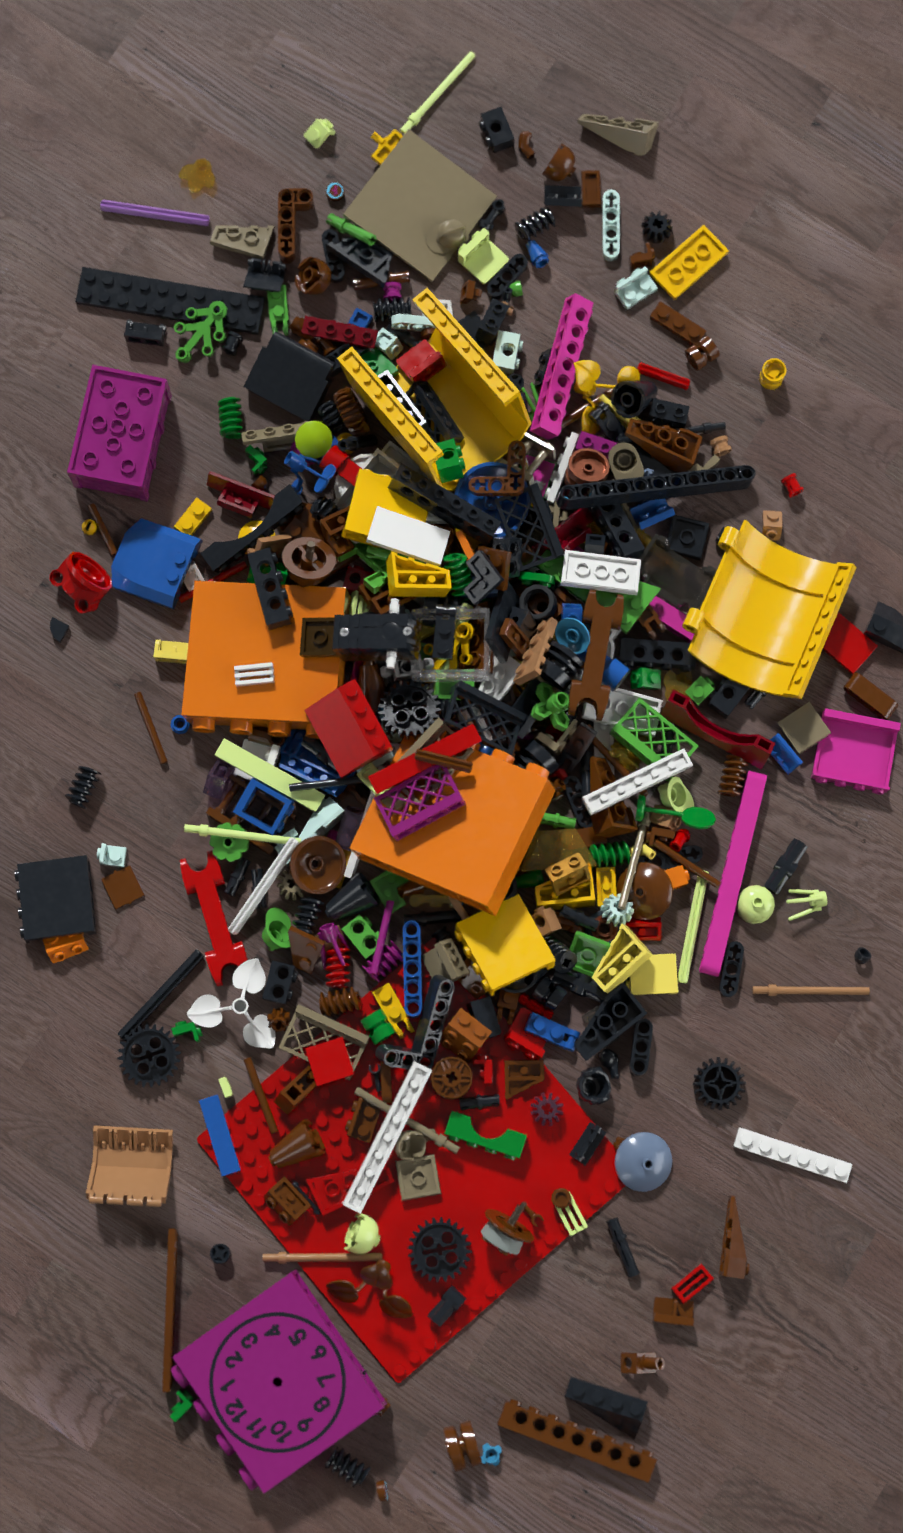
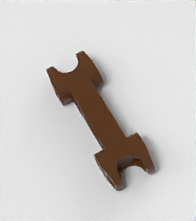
M590 589L583 611L582 623L591 625L589 633L590 644L586 651L582 680L572 679L568 704V715L575 716V711L580 704L589 703L595 708L596 720L602 721L611 686L601 685L610 629L620 630L624 611V596L621 594H617L615 603L612 606L604 607L597 602L596 590Z

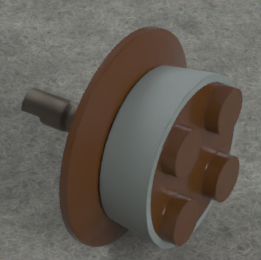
M527 1203L517 1204L511 1216L497 1210L487 1209L485 1216L489 1221L481 1230L483 1235L481 1238L485 1242L497 1246L498 1251L504 1255L509 1253L519 1254L523 1242L531 1243L534 1240L532 1233L517 1221Z

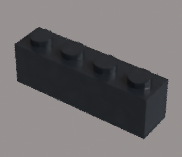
M569 1376L564 1393L565 1397H568L631 1438H636L648 1401L573 1376Z

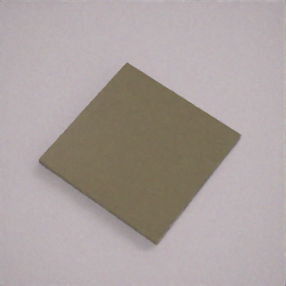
M408 129L344 212L343 216L354 225L375 234L378 243L432 283L457 249L442 254L430 250L426 242V236L430 228L444 221L457 219L467 226L470 233L492 205L493 201H495L497 195Z

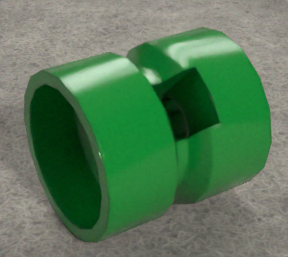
M382 1009L373 1012L360 1021L365 1030L370 1031L369 1037L374 1045L396 1033L391 1023L386 1022L387 1016Z

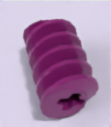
M392 940L389 941L391 947L384 945L385 952L382 953L377 976L370 974L371 961H366L368 968L361 965L371 978L377 982H381L379 975L386 977L385 970L392 972L390 965L398 967L397 959L403 962V953Z

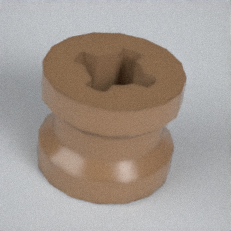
M725 435L710 441L711 447L714 448L713 454L717 457L732 451L731 446L728 445V437Z

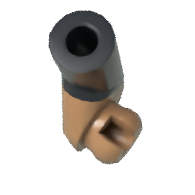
M505 287L501 296V302L508 306L512 295L511 288ZM513 306L509 307L506 315L512 316L514 312Z

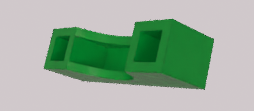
M453 1110L444 1133L448 1135L447 1139L456 1142L462 1139L467 1141L466 1145L475 1148L478 1145L486 1147L485 1151L496 1154L497 1151L505 1153L504 1157L515 1160L516 1157L520 1158L527 1134L507 1129L503 1135L497 1138L482 1137L474 1130L471 1116Z

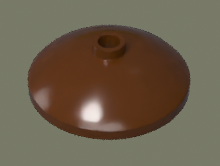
M312 836L303 840L294 849L290 859L292 879L299 888L312 894H323L333 890L342 881L346 870V857L343 849L336 841L325 836ZM316 860V865L312 867V861Z
M641 862L637 864L627 902H633L631 907L634 909V913L631 915L632 918L652 920L661 916L670 906L673 897V886L668 874L661 867L653 863ZM628 868L622 872L616 886L617 894L622 893ZM640 888L643 890L642 896L638 894Z

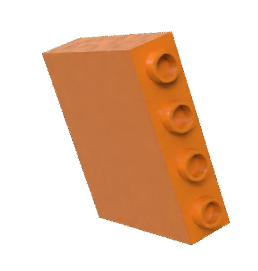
M194 581L181 714L188 723L192 724V731L214 733L215 725L230 726V733L252 735L253 727L268 728V735L289 737L291 736V729L306 730V737L319 739L305 713V709L344 685L346 661H343L340 657H301L302 618L335 617V615H348L351 596L347 589L344 587L282 585V589L286 588L289 598L286 600V604L291 606L293 617H291L292 624L269 630L265 622L255 583ZM270 585L267 588V591H274L276 585ZM281 603L273 604L272 609H278ZM273 663L275 683L236 687L234 666ZM268 668V669L239 671V672H240V673H246V672L266 671V670H269V668ZM270 675L240 678V681L270 678Z
M446 731L441 735L440 740L445 738ZM417 734L416 740L413 738V735H410L409 739L406 740V735H404L390 765L396 763L421 737L420 734ZM478 743L471 747L474 751L465 760L473 763L471 772L467 773L456 770L451 775L466 803L465 805L396 841L392 837L390 829L373 798L349 849L362 861L496 916L556 790L547 778L550 772L545 768L529 762L526 769L513 765L515 758L502 750L494 749L491 756L478 751L481 746ZM467 749L455 756H463ZM434 774L433 778L439 780V774ZM425 779L418 780L417 785H425ZM445 785L442 795L448 797L455 793L451 786ZM400 790V793L408 800V796ZM414 791V797L420 801L424 793ZM431 796L425 805L431 806L435 804L437 797ZM410 804L407 814H417L419 806ZM392 814L390 821L393 826L400 823L402 815Z

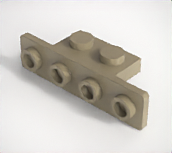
M309 421L242 432L243 445L262 443L264 453L290 449L295 441L296 432L299 427Z

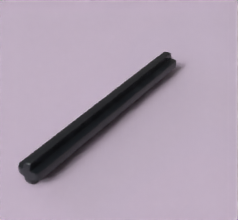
M195 950L118 1032L120 1038L126 1041L125 1035L131 1036V1029L136 1031L138 1026H141L204 958V955L199 950Z

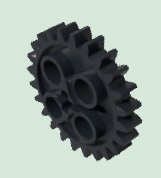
M403 680V685L401 686L396 682L395 689L389 686L390 693L383 692L384 698H380V705H378V710L380 711L379 718H382L381 724L385 725L386 731L391 729L392 736L398 733L399 739L406 735V740H408L410 735H413V738L416 740L417 734L422 736L424 731L441 715V702L438 701L439 696L434 695V689L428 691V684L421 687V681L414 685L413 680H411L410 684ZM415 698L422 699L421 701H414ZM397 701L403 702L400 705L395 704ZM419 715H424L425 717H424V718H418L417 716H419ZM404 718L406 721L400 722L398 719Z
M146 1024L145 1030L138 1026V1032L131 1029V1037L125 1035L127 1042H120L124 1049H118V1052L123 1053L122 1056L117 1058L118 1060H123L119 1067L126 1068L122 1074L129 1073L128 1080H131L133 1077L135 1078V1085L142 1081V1087H145L146 1082H149L152 1088L153 1082L156 1081L160 1086L161 1079L168 1082L166 1076H174L171 1072L172 1069L178 1070L174 1064L175 1062H181V1060L176 1058V1055L181 1054V1052L175 1051V1048L180 1045L173 1044L176 1037L169 1038L170 1031L165 1034L163 1033V1026L159 1031L156 1030V1024L153 1025L152 1029H149L148 1024ZM154 1037L159 1038L161 1041V1045L157 1049H153L149 1044L150 1040ZM134 1044H139L142 1047L140 1055L136 1056L131 1053V1047ZM163 1048L166 1049L164 1053L153 1056L152 1061L144 1059L136 1063L132 1062L133 1059L146 1055L147 1050L152 1053ZM159 1056L166 1057L167 1065L165 1067L157 1066L156 1059ZM140 1063L148 1064L149 1070L146 1074L138 1072L137 1067Z
M433 1217L432 1224L425 1220L426 1226L424 1228L418 1225L419 1233L413 1231V1234L416 1236L415 1239L409 1238L413 1246H408L407 1248L413 1250V1253L409 1254L408 1257H414L415 1259L410 1264H417L418 1266L415 1271L422 1270L421 1277L428 1274L429 1281L433 1276L436 1277V1282H439L440 1277H443L444 1281L447 1282L448 1275L455 1279L454 1272L461 1275L459 1268H467L463 1262L470 1261L466 1254L472 1253V1251L466 1249V1246H469L471 1242H465L469 1235L461 1234L464 1228L458 1230V1222L453 1226L450 1225V1218L446 1223L443 1222V1217L440 1218L439 1222H436ZM445 1232H450L453 1235V1241L449 1244L442 1241V1234ZM425 1236H431L434 1240L433 1245L429 1248L424 1247L422 1244ZM437 1244H441V1247L457 1245L455 1249L443 1251V1255H439L437 1252L426 1255L422 1254L425 1250L437 1248ZM448 1252L456 1253L457 1260L455 1263H448L445 1256ZM428 1256H435L438 1263L435 1267H429L426 1264Z

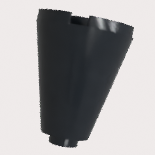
M622 381L613 388L611 403L615 406L616 412L624 418L637 417L652 402L653 398L657 396L658 389L651 381Z
M358 872L326 904L327 909L325 913L330 920L338 921L381 904L378 895L371 888L372 885L362 873Z

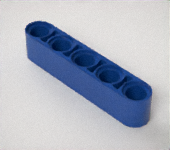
M408 921L403 926L404 1009L407 1016L417 1018L422 1012L421 930L417 922ZM409 926H415L417 933L415 935H408L406 929ZM410 945H415L418 951L416 954L410 955L407 953V948ZM412 964L418 967L417 973L413 975L407 972L408 966ZM416 984L419 987L418 992L410 994L407 991L409 985ZM410 1004H417L419 1011L411 1014L408 1011Z

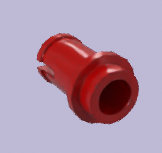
M684 828L677 830L675 838L669 847L675 852H679L684 843L690 839L689 831Z

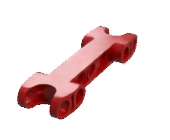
M213 850L207 851L208 863L204 870L193 871L188 865L186 858L180 860V867L187 894L197 893L214 949L205 952V957L217 987L223 985L222 973L224 968L228 965L239 967L242 963L248 961L243 942L240 941L233 944L230 932L228 931L227 921L216 886L225 884L221 867L212 852Z

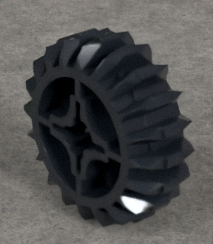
M720 1057L716 1058V1063L710 1058L709 1066L706 1062L702 1063L704 1070L699 1067L696 1069L701 1075L695 1074L693 1078L699 1080V1082L692 1083L693 1086H699V1089H696L694 1094L700 1092L702 1095L697 1099L700 1101L705 1098L704 1106L711 1102L710 1109L712 1110L716 1104H718V1110H722V1104H724L726 1109H729V1102L735 1106L737 1103L734 1098L742 1099L738 1092H745V1089L740 1088V1085H746V1082L739 1080V1078H743L745 1075L737 1074L741 1069L740 1067H737L735 1070L732 1068L735 1065L734 1061L727 1065L728 1058H724L723 1063H721ZM716 1068L714 1079L704 1081L706 1073L710 1069ZM722 1068L729 1071L734 1080L725 1079ZM719 1078L720 1082L729 1084L721 1086L722 1089L719 1090L717 1085L709 1083H714ZM735 1086L733 1093L723 1100L724 1089ZM704 1087L713 1088L717 1100L710 1097Z

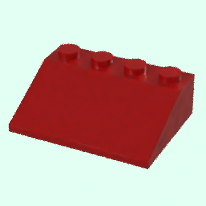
M356 679L338 687L305 709V713L340 778L393 751L392 745Z

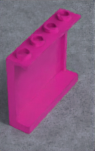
M825 708L821 719L831 731V734L817 743L811 778L823 784H826L827 781L833 782L838 787L853 786V789L858 791L869 789L874 794L883 795L890 790L888 786L897 733L900 731L901 723Z

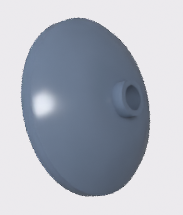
M639 1132L627 1137L620 1144L615 1155L617 1176L624 1185L635 1191L645 1192L658 1188L665 1182L672 1167V1155L667 1143L659 1136L649 1132ZM646 1161H650L649 1167H645Z

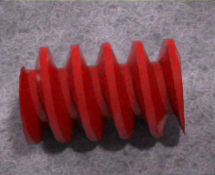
M335 948L326 951V955L331 958L326 959V963L330 964V966H327L325 970L331 973L326 974L325 978L331 981L326 982L325 986L332 989H349L350 987L345 986V983L350 982V979L345 978V975L350 974V972L346 971L345 968L349 967L350 964L345 962V965L342 966ZM339 948L344 962L350 959V956L345 955V952L350 951V949Z

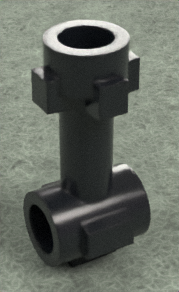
M497 199L493 201V210L486 220L482 219L480 221L479 228L481 230L485 228L488 232L492 231L494 228L492 223L497 215H501L506 211L503 200Z

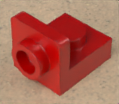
M477 1055V1058H473L472 1064H484V1067L480 1069V1078L484 1079V1084H492L493 1059H489V1055Z

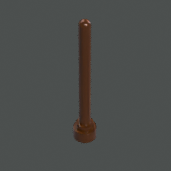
M595 736L592 744L623 777L631 774ZM645 789L639 792V794L647 797L648 792Z

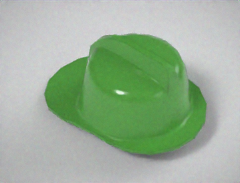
M276 907L267 911L266 926L262 932V939L268 946L269 951L290 947L288 930L291 927V921L282 909Z

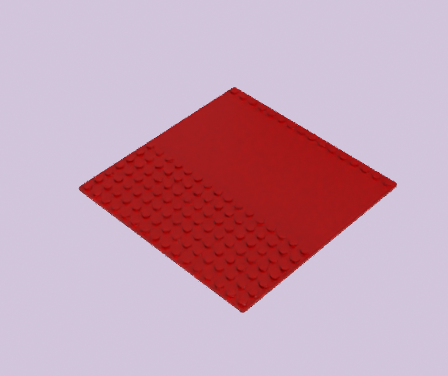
M432 938L424 946L432 950L435 948L434 945L437 944L436 938ZM403 963L361 998L362 1009L360 1011L356 1008L353 1012L347 1010L346 1013H343L335 1021L369 1036L370 1031H366L360 1021L381 1009L372 992L387 983H390L404 1008V979L397 975L403 967ZM458 980L453 982L454 991L443 1031L460 1008L469 1014L466 1005L472 1001L486 998L485 994L478 999L474 998ZM412 985L408 986L407 991L410 994L418 992ZM422 994V1009L426 998L424 994ZM414 1003L410 1004L408 1011L411 1014H415L419 1011V1006ZM408 1016V1020L414 1029L412 1033L406 1028L404 1020L397 1023L399 1029L403 1032L404 1037L402 1039L395 1033L374 1045L370 1038L350 1081L343 1078L318 1087L316 1086L287 1115L274 1100L310 1064L308 1061L297 1056L291 1057L261 1083L278 1128L277 1132L271 1134L255 1090H252L224 1114L241 1171L225 1176L290 1254L352 1253L345 1250L344 1247H348V1244L344 1242L351 1222H356L358 1218L355 1215L359 1212L342 1206L323 1216L322 1213L315 1214L314 1209L310 1206L289 1226L279 1218V1214L266 1204L263 1197L285 1176L291 1184L295 1181L298 1182L299 1187L318 1207L306 1179L361 1167L387 1113L382 1110L380 1111L370 1143L347 1136L348 1131H345L348 1119L352 1120L354 1112H351L354 1100H359V1096L355 1095L354 1092L359 1087L382 1101V1091L377 1092L375 1079L369 1072V1065H371L373 1072L378 1070L377 1063L381 1067V1062L375 1055L376 1049L382 1044L412 1049L420 1016L417 1018H410ZM503 1016L499 1022L502 1034L486 1039L473 1057L489 1055V1059H493V1083L484 1084V1079L480 1078V1069L484 1067V1064H472V1058L467 1063L472 1072V1084L468 1092L461 1097H475L477 1094H481V1096L499 1094L500 1106L486 1107L482 1110L468 1109L461 1111L459 1098L454 1100L444 1099L435 1092L430 1074L409 1117L428 1129H435L436 1134H442L445 1137H448L444 1133L452 1110L471 1116L474 1130L485 1138H497L503 1135L507 1129L527 1134L520 1158L516 1157L515 1160L504 1157L505 1153L497 1151L496 1154L485 1151L486 1147L484 1146L471 1147L466 1145L467 1141L459 1139V1142L447 1139L460 1147L456 1154L443 1146L435 1145L433 1140L427 1141L423 1156H435L441 1194L402 1201L395 1161L402 1159L397 1156L393 1148L386 1164L395 1182L370 1193L361 1211L362 1214L374 1219L379 1229L378 1235H380L379 1244L367 1253H382V1260L387 1261L391 1265L389 1274L392 1279V1286L387 1290L388 1297L396 1295L404 1298L410 1304L414 1314L408 1318H396L386 1314L379 1306L380 1300L384 1299L383 1290L367 1283L357 1292L359 1298L353 1303L342 1302L327 1290L326 1285L336 1280H346L351 1282L355 1288L359 1287L363 1282L360 1277L361 1270L376 1264V1261L297 1262L397 1383L402 1382L570 1235L556 1207L552 1203V1193L556 1189L564 1188L570 1191L586 1221L626 1186L621 1182L615 1170L617 1150L606 1136H604L586 1166L569 1155L590 1122L595 1123L545 1065L543 1081L532 1085L509 1099H505L504 1060L531 1059L527 1058L520 1050L509 1047L508 1043L503 1041L511 1026L507 1024V1020ZM322 1031L314 1040L325 1037L324 1032ZM333 1036V1037H330V1038H328V1039H329V1041H330V1040L337 1039V1038H340V1037H338V1036ZM325 1039L315 1044L318 1045L327 1042V1040ZM439 1042L431 1070L441 1059L457 1057V1055L451 1050L444 1048ZM313 1044L302 1048L305 1056H307L305 1048L314 1046ZM356 1044L346 1046L350 1057L358 1054L361 1048ZM356 1058L351 1059L352 1064ZM391 1067L392 1104L409 1072L408 1069ZM451 1072V1075L446 1076L449 1079V1083H452L453 1080L457 1081L455 1073ZM308 1119L312 1123L310 1128L312 1130L316 1129L322 1138L325 1154L282 1168L274 1167L268 1158L270 1150L302 1120ZM405 1124V1126H404L402 1132L405 1131V1130H414V1129H412L411 1127H409V1126H407V1125ZM206 1129L197 1137V1142L218 1166L208 1129ZM524 1201L535 1214L541 1215L544 1221L540 1217H535L534 1223L537 1226H534L531 1223V1217L523 1210L517 1221L532 1233L534 1240L531 1243L523 1242L519 1254L509 1253L504 1255L498 1251L497 1246L487 1243L481 1238L483 1236L481 1230L489 1221L485 1216V1211L493 1209L511 1216L517 1204L520 1205ZM570 1203L569 1208L578 1226H580L582 1223ZM561 1209L572 1231L576 1228L566 1209ZM433 1217L436 1222H439L440 1218L443 1217L444 1223L450 1218V1225L452 1226L458 1222L457 1229L464 1228L461 1234L469 1235L465 1242H471L469 1246H466V1249L472 1251V1253L466 1254L470 1261L463 1262L467 1268H459L461 1275L454 1272L455 1279L448 1275L447 1282L444 1281L443 1277H440L439 1282H436V1277L434 1276L429 1281L428 1274L421 1277L423 1271H415L418 1265L410 1264L415 1260L414 1257H408L409 1254L413 1253V1250L407 1248L408 1246H413V1243L409 1240V1238L415 1239L416 1237L413 1231L419 1233L418 1225L424 1228L426 1226L425 1220L432 1224ZM450 1232L443 1233L442 1241L446 1244L451 1243L453 1235ZM425 1236L422 1240V1244L427 1248L431 1247L434 1243L431 1236ZM437 1244V1248L425 1250L422 1254L426 1255L437 1252L439 1255H443V1251L455 1249L457 1245L441 1247V1244ZM448 1252L445 1259L448 1263H455L457 1255L455 1252ZM428 1256L426 1259V1264L429 1267H435L438 1263L435 1256ZM453 1285L467 1299L439 1327L427 1315Z

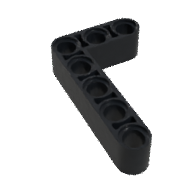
M442 975L433 976L429 983L412 1049L382 1044L376 1049V1058L390 1067L410 1070L415 1061L432 1069L452 999L454 983Z

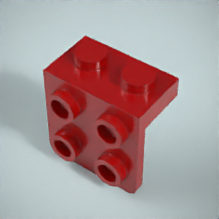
M521 1008L504 1036L503 1041L507 1042L509 1047L523 1052L531 1060L540 1059L545 1053L543 1047L547 1041L524 1031L531 1011Z

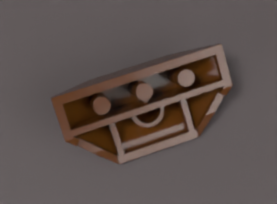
M307 503L303 512L296 516L294 514L289 518L290 521L286 525L280 527L285 534H289L292 537V540L301 537H312L324 541L321 526L312 518V514L309 511L312 506L311 503Z

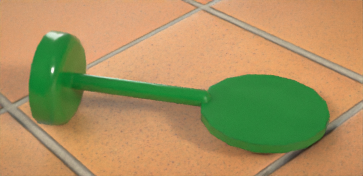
M639 795L635 821H642L646 811L680 816L684 824L696 829L710 828L716 822L715 815L705 808L691 807L683 812L645 807L646 797L644 795Z

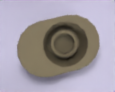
M457 219L447 220L430 228L426 236V242L433 252L447 253L465 244L469 238V231L462 221Z
M623 442L612 447L608 460L616 480L643 477V465L634 446Z

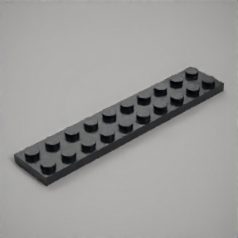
M82 267L75 300L76 304L186 323L204 322L208 317L200 316L191 320L186 316L188 308H209L211 303L221 301L227 307V314L223 318V329L257 335L259 334L265 297ZM220 307L215 308V313H218ZM190 311L189 316H193L195 312ZM215 321L210 327L216 328Z

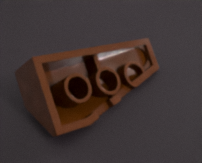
M636 419L629 420L625 432L627 437L665 467L676 473L688 472L692 468L703 438L684 428L677 430L670 428L668 425H663V427L655 426L652 422Z
M594 756L590 758V793L616 780L606 758ZM623 800L591 815L593 830L596 836L609 838L638 830L633 812L630 807H626Z
M728 1196L719 1275L744 1279L745 1275L749 1273V1263H746L747 1257L735 1196Z

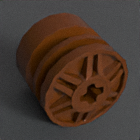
M458 1057L441 1059L432 1070L431 1083L433 1089L444 1099L454 1100L461 1098L468 1092L472 1084L470 1067ZM451 1072L455 1073L457 1081L453 1080L452 1083H449V1079L446 1076L451 1075Z

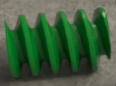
M227 397L218 401V407H220L218 409L220 414L219 428L221 429L219 433L222 437L228 439L242 438V434L238 433V431L243 430V427L237 425L243 422L242 419L237 418L242 415V412L237 411L242 406L236 404L241 401L240 398Z
M461 553L444 556L442 560L449 561L444 565V568L450 569V576H452L450 579L451 583H453L451 584V590H455L451 595H466L463 589L472 582L471 572L466 564L467 556Z
M621 841L620 844L613 842L612 845L605 843V846L600 843L597 847L595 844H591L589 847L588 857L592 869L594 863H596L598 868L601 867V862L604 863L605 867H608L609 861H611L613 866L616 865V860L619 861L620 865H623L625 859L628 865L630 863L631 854L625 841Z

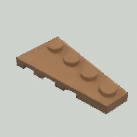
M553 617L546 621L543 620L538 624V631L530 640L531 645L524 653L521 665L515 671L516 676L513 682L518 686L541 675L542 670L539 667L540 664L543 665L546 658L543 655L550 647V644L547 642L553 638L558 623Z

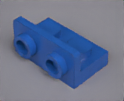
M666 499L645 501L629 509L638 528L641 530L675 515L673 507L667 504Z

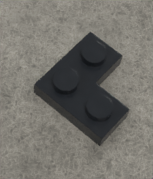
M478 550L466 562L476 578L463 591L474 605H478L504 581L483 550Z

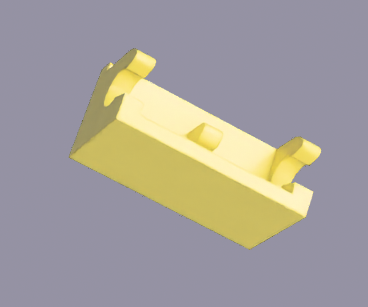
M156 640L153 657L155 661L186 664L188 643Z

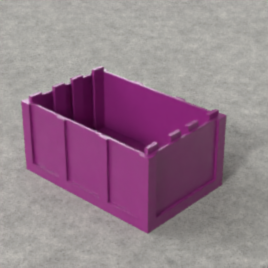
M92 364L67 470L74 488L82 489L84 487L140 498L141 501L148 502L151 477L157 464L156 456L161 434L164 433L165 429L164 421L168 403H171L172 398L167 379Z

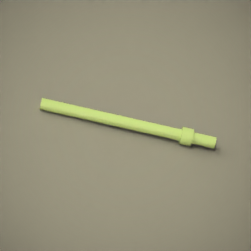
M470 51L423 105L408 117V121L400 129L402 134H405L408 129L410 130L421 121L424 113L475 58L473 52Z
M185 824L184 832L197 833L199 836L206 837L207 835L279 844H286L289 838H292L212 828L204 824L200 826ZM295 838L301 843V838Z

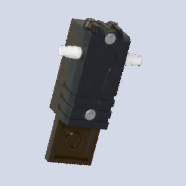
M395 598L391 599L388 614H363V616L355 614L335 615V617L302 618L300 656L340 657L343 661H386V668L395 669L396 660H418L419 650H421V643L419 641L421 640L422 624L413 614H399V599Z

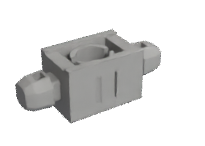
M419 654L418 660H396L395 669L386 668L387 665L381 667L380 674L384 678L393 675L394 682L422 677L424 674L423 669L425 671L432 669L434 661L432 658H424L421 661V655ZM403 664H409L413 669L406 672L401 667Z

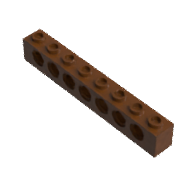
M510 1399V1402L505 1400L497 1425L645 1482H650L657 1459L653 1457L654 1453L645 1449L639 1452L634 1450L635 1446L626 1442H623V1445L615 1442L616 1438L605 1435L604 1438L597 1436V1431L586 1427L584 1431L577 1428L578 1424L567 1420L566 1423L558 1421L560 1417L551 1413L545 1416L540 1414L541 1410L529 1406V1409L522 1407V1403L517 1400ZM519 1412H523L527 1416L524 1423H518L515 1420ZM539 1419L545 1421V1428L540 1431L534 1428V1423ZM556 1427L564 1429V1435L560 1438L553 1435V1430ZM575 1434L583 1436V1441L579 1445L572 1443V1437ZM595 1441H599L602 1444L599 1452L591 1450V1444ZM617 1448L620 1450L621 1455L618 1459L610 1458V1451ZM632 1456L639 1457V1464L635 1467L629 1465V1459Z

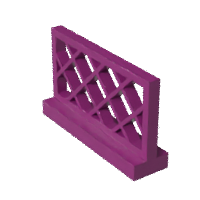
M439 765L430 767L374 798L390 829L392 837L396 841L466 804L447 767ZM443 768L445 772L442 781L433 778L435 771ZM422 778L428 780L425 790L416 788L418 780ZM432 781L441 784L438 794L429 791ZM445 785L451 786L455 792L448 797L442 795ZM403 788L411 789L408 800L398 797L400 790ZM414 791L424 793L421 803L411 801ZM427 794L437 797L435 804L431 806L424 804ZM387 797L393 798L391 808L383 807L381 800ZM397 800L407 802L404 812L394 810ZM410 804L419 806L417 814H407ZM392 814L402 815L400 823L393 826L390 821Z

